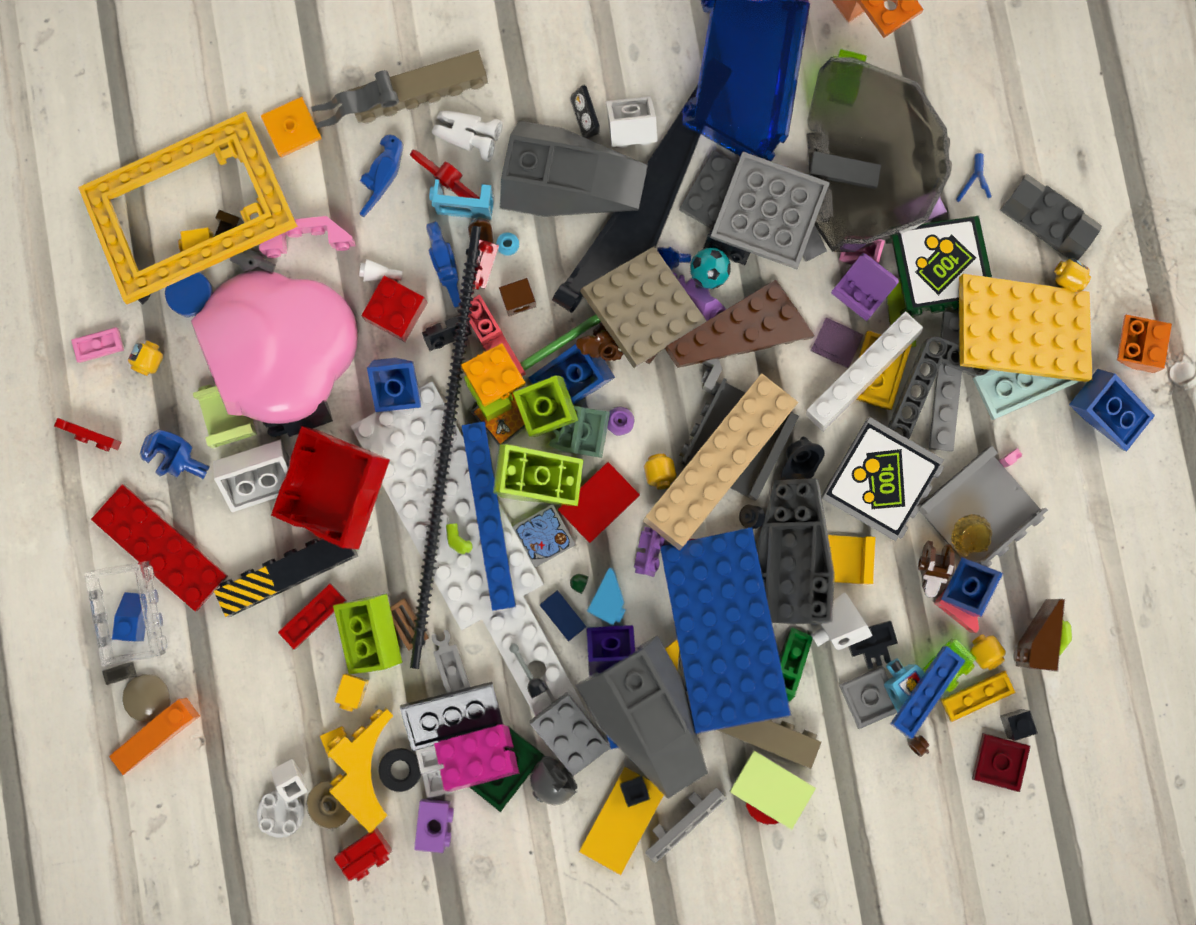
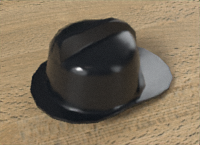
M801 437L800 440L792 443L786 451L787 462L782 470L781 480L811 479L825 456L823 447L810 442L806 437Z

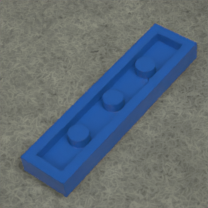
M943 646L890 724L906 737L913 739L965 660L949 647Z

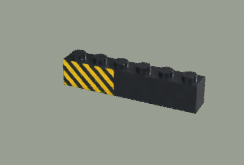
M316 538L305 543L306 548L299 551L295 548L284 553V558L278 561L271 559L262 564L263 568L257 571L250 569L240 574L242 578L234 582L232 579L220 583V588L215 590L214 593L225 617H232L358 557L355 549L342 548L324 539L319 541Z

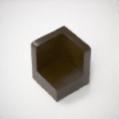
M218 210L215 218L220 223L214 237L245 222L238 216Z

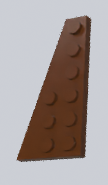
M775 279L667 345L665 350L677 368L716 358L721 359L730 355L763 350L780 344H790L803 339L808 340L812 339L815 335Z

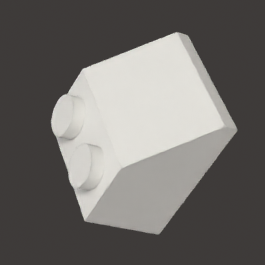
M651 96L606 101L612 147L624 148L634 144L649 145L652 142H657L656 115Z

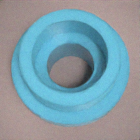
M503 233L496 241V244L499 245L498 251L502 255L511 256L519 249V240L512 233ZM506 240H510L512 245L505 247L503 243Z

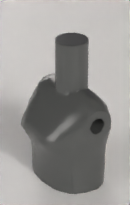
M250 249L230 257V261L238 264L243 271L260 267L273 273L276 264L264 260L263 255Z

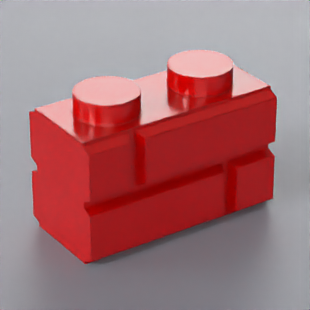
M376 827L371 833H367L338 853L334 860L342 869L349 882L354 878L360 881L370 873L368 871L370 867L375 864L377 867H380L390 860L388 855L392 852V849Z

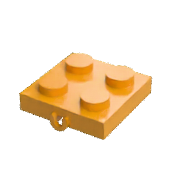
M503 343L486 352L483 351L482 354H477L473 359L461 364L463 372L484 407L500 398L502 400L510 396L509 393L525 386L524 379Z

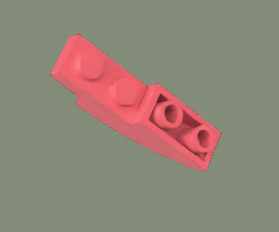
M477 295L470 302L473 305L469 309L472 314L468 315L471 318L469 323L485 351L503 343L523 377L526 375L523 367L481 295Z

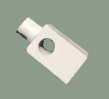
M846 592L833 601L832 622L820 624L822 628L810 634L817 646L830 640L836 650H841L873 636Z

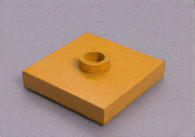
M302 97L260 115L280 158L322 139Z

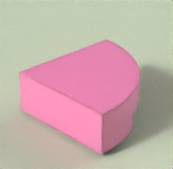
M1016 448L1001 458L999 462L1003 467H1008L1015 463L1018 458L1022 457L1023 454Z

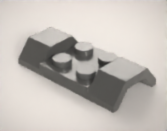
M1028 174L1024 176L1017 189L1000 210L1068 259L1074 258L1077 261L1087 251L1102 228V225L1084 214L1085 211Z

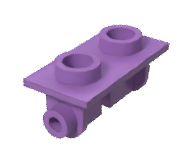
M645 527L644 531H641L638 547L644 548L646 551L645 553L637 552L634 568H636L635 573L654 577L655 572L659 569V553L665 539L652 528Z

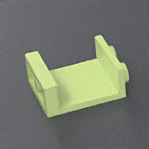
M205 385L200 387L198 392L193 393V397L199 400L209 436L205 437L208 447L216 448L257 435L252 418L244 415H229L227 413L217 386Z

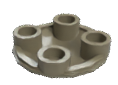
M144 674L137 676L127 684L123 691L122 701L124 709L130 717L137 721H152L167 709L171 703L168 687L156 675Z

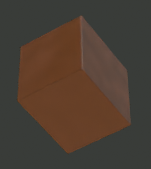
M528 278L499 287L508 317L536 308V301Z

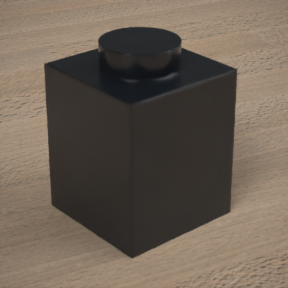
M1020 709L1000 716L1007 739L1017 741L1038 734L1030 710Z

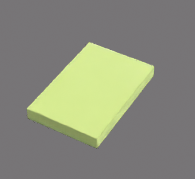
M753 750L729 792L792 830L816 788Z

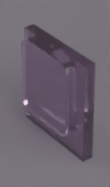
M826 317L810 351L849 368L864 335Z

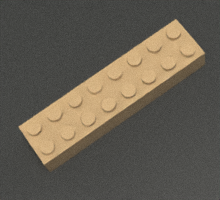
M761 373L646 515L643 522L680 551L798 404V401Z

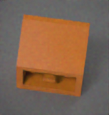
M1127 314L1124 315L1117 361L1131 369L1150 373L1163 370L1165 368L1172 324Z

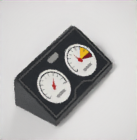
M582 85L571 95L570 101L582 137L589 138L600 133V125L587 86Z

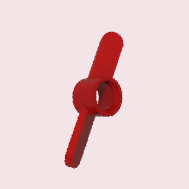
M417 150L410 152V156L431 172L433 177L438 179L445 188L451 190L459 197L480 199L479 196L459 181L463 175L450 163L445 161L439 168Z

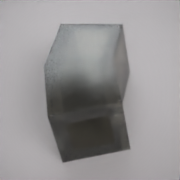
M133 662L102 671L106 685L137 676Z

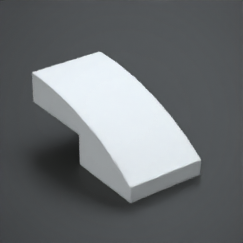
M435 746L416 750L427 798L432 799L451 794L452 792L444 791L440 769L444 768V765H438Z

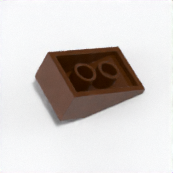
M1046 599L1018 642V647L1014 649L1013 659L1016 661L1017 667L1058 672L1065 599Z

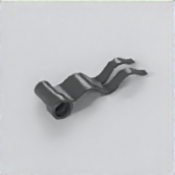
M383 70L375 73L376 80L368 83L361 89L340 92L331 101L312 106L311 110L314 112L331 110L342 104L334 116L317 123V129L334 125L345 115L362 113L378 104H381V107L384 108L397 105L399 99L397 93L393 90L388 71Z

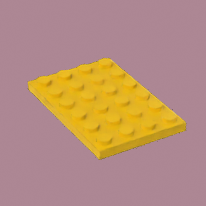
M962 274L959 276L960 366L1082 382L1091 381L1090 292L1080 290L1072 292L1067 288Z

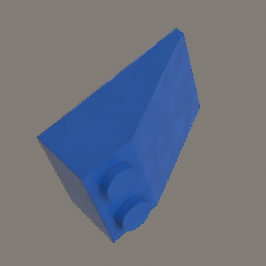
M576 344L528 377L532 385L555 375L563 377L573 404L597 391L615 378L605 360L601 357L592 358L590 354H581V350L577 348Z
M1101 369L1095 371L1092 375V380L1083 386L1069 404L1082 419L1126 452L1155 417L1115 373Z

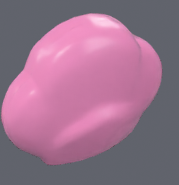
M265 270L245 272L225 281L211 294L202 311L191 320L197 340L227 413L237 416L244 415L265 423L281 424L295 422L314 413L318 405L323 400L326 402L329 398L334 382L351 365L357 348L358 332L354 313L346 300L337 292L317 281L289 279L284 275Z

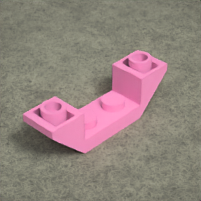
M321 216L295 219L298 227L261 243L259 250L264 256L267 255L268 258H278L281 254L287 253L286 235L291 238H298L305 233L323 235L325 231H328L329 244L333 249L336 248L337 251L349 250L350 247L355 246V241L350 234L330 218Z

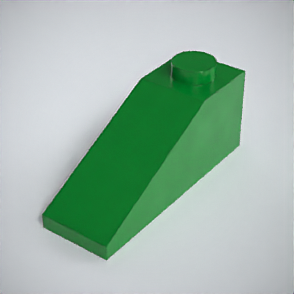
M793 627L790 629L779 655L788 702L796 695L813 640L810 635Z

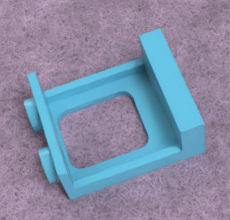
M435 179V186L430 187L429 200L432 201V207H435L437 214L492 220L494 195L491 185L482 184L480 199L443 195L438 179Z

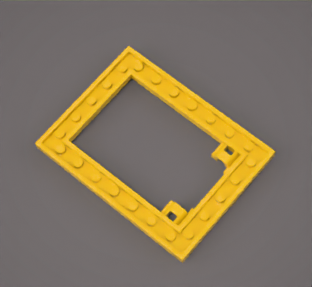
M246 111L78 187L122 299L127 305L298 227ZM215 153L220 165L226 164V159L229 157L238 158L240 163L243 162L258 195V198H256L258 203H252L240 211L245 223L139 271L110 200ZM253 213L259 214V217L251 219L250 216Z

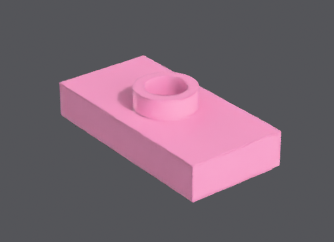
M117 327L71 340L78 363L124 351Z

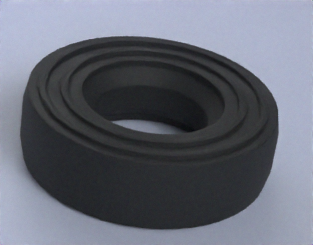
M405 748L393 749L386 753L380 761L378 769L380 780L385 787L392 791H407L413 788L421 777L417 755L411 750ZM404 761L408 764L409 774L406 778L397 779L392 775L391 767L394 762Z

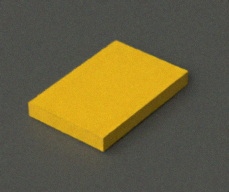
M871 331L866 332L858 359L881 334ZM912 344L856 400L891 411Z

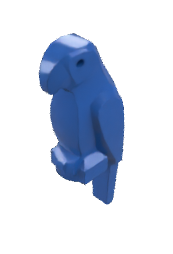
M386 135L382 138L380 145L384 146L385 151L374 160L369 173L361 176L360 182L373 192V195L360 212L362 217H365L376 205L398 174L403 143L394 135Z
M436 221L428 223L426 229L431 241V248L428 251L440 282L447 288L454 308L459 307L458 303L461 302L457 287L459 278L451 245L445 242L441 228Z

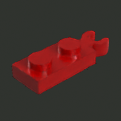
M57 418L54 427L75 434V440L86 444L89 440L97 442L95 447L109 452L110 448L119 450L121 441Z

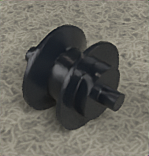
M748 504L740 510L739 521L742 526L757 529L764 523L765 513L761 507Z

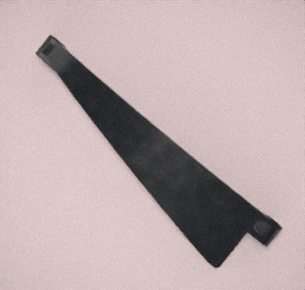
M714 58L711 59L695 90L647 163L648 168L639 210L614 212L570 277L559 286L552 298L553 302L573 313L584 298L580 292L583 287L650 248H656L712 105L732 73L730 68Z

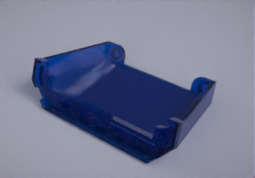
M701 0L703 12L710 14L697 94L696 97L691 98L683 106L682 124L740 157L742 152L772 161L775 157L774 150L780 142L784 144L789 136L810 3L808 0Z

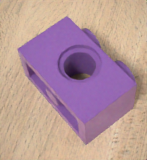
M423 798L420 800L414 850L443 853L446 847H450L451 832H447L448 822L452 823L454 808H450L451 801ZM429 821H439L441 830L437 832L432 831L429 828Z

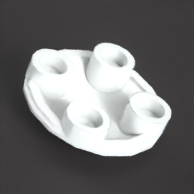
M278 790L264 795L257 810L259 829L276 838L288 837L295 833L301 826L304 817L303 805L300 799L297 797L286 803Z

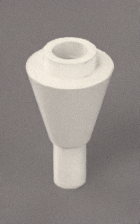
M366 259V262L360 265L359 276L364 277L363 282L382 280L383 276L401 280L403 271L388 269Z

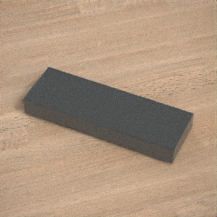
M814 151L809 175L876 189L878 187L881 165Z

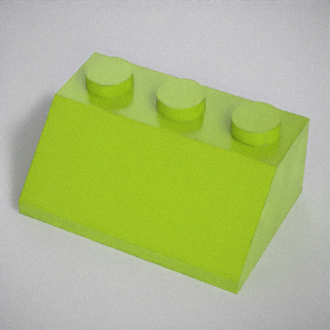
M387 594L333 605L349 675L386 670L403 663Z

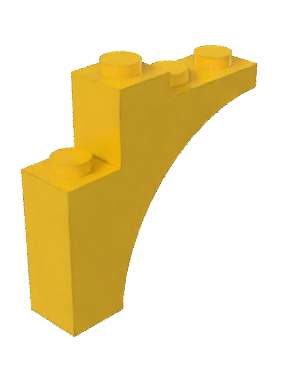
M386 707L383 710L377 709L369 718L371 722L365 728L361 725L352 734L354 737L352 741L345 735L341 738L336 736L327 745L330 748L327 754L346 772L344 775L339 773L330 782L332 787L329 791L369 833L388 816L375 796L371 780V760L376 741L385 725L393 717V714Z

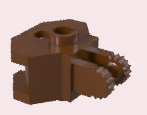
M927 541L923 547L922 556H920L918 562V570H920L923 578L922 587L924 593L929 598L935 597L941 583H947L948 578L953 574L955 553L951 545L946 544L942 549L941 555L936 554L933 541Z

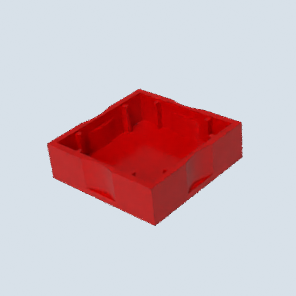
M301 426L290 458L289 469L281 484L271 516L295 527L305 528L317 537L339 547L359 549L390 459L320 430Z

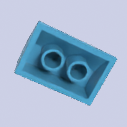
M609 568L587 612L613 625L615 621L620 623L626 609L622 608L624 601L614 570Z

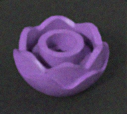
M616 407L609 411L607 429L614 435L621 436L633 429L635 420L630 410L625 407Z

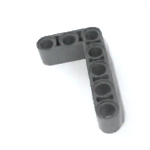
M941 337L926 339L921 345L888 428L894 431V429L899 427L903 431V436L910 439L941 363L971 376L985 375L989 370L981 369L979 372H976L973 367L960 366V360L954 363L951 360V353L954 350L960 353V345ZM932 341L939 345V351L936 354L931 353L929 350V345ZM923 363L928 364L930 367V372L926 376L920 372V366ZM915 384L921 388V394L916 398L911 394V388ZM905 406H909L912 410V415L908 419L902 416V409Z

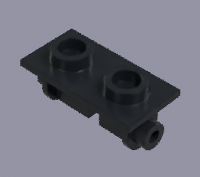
M712 230L709 231L703 249H719L725 253L729 260L746 265L751 252L710 238Z
M457 316L445 321L447 326L445 329L442 328L440 323L425 328L426 331L422 332L429 351L440 349L444 345L456 341L454 339V336H457L455 329H458L456 323L459 322ZM468 327L467 331H469V334H466V337L472 335V332Z

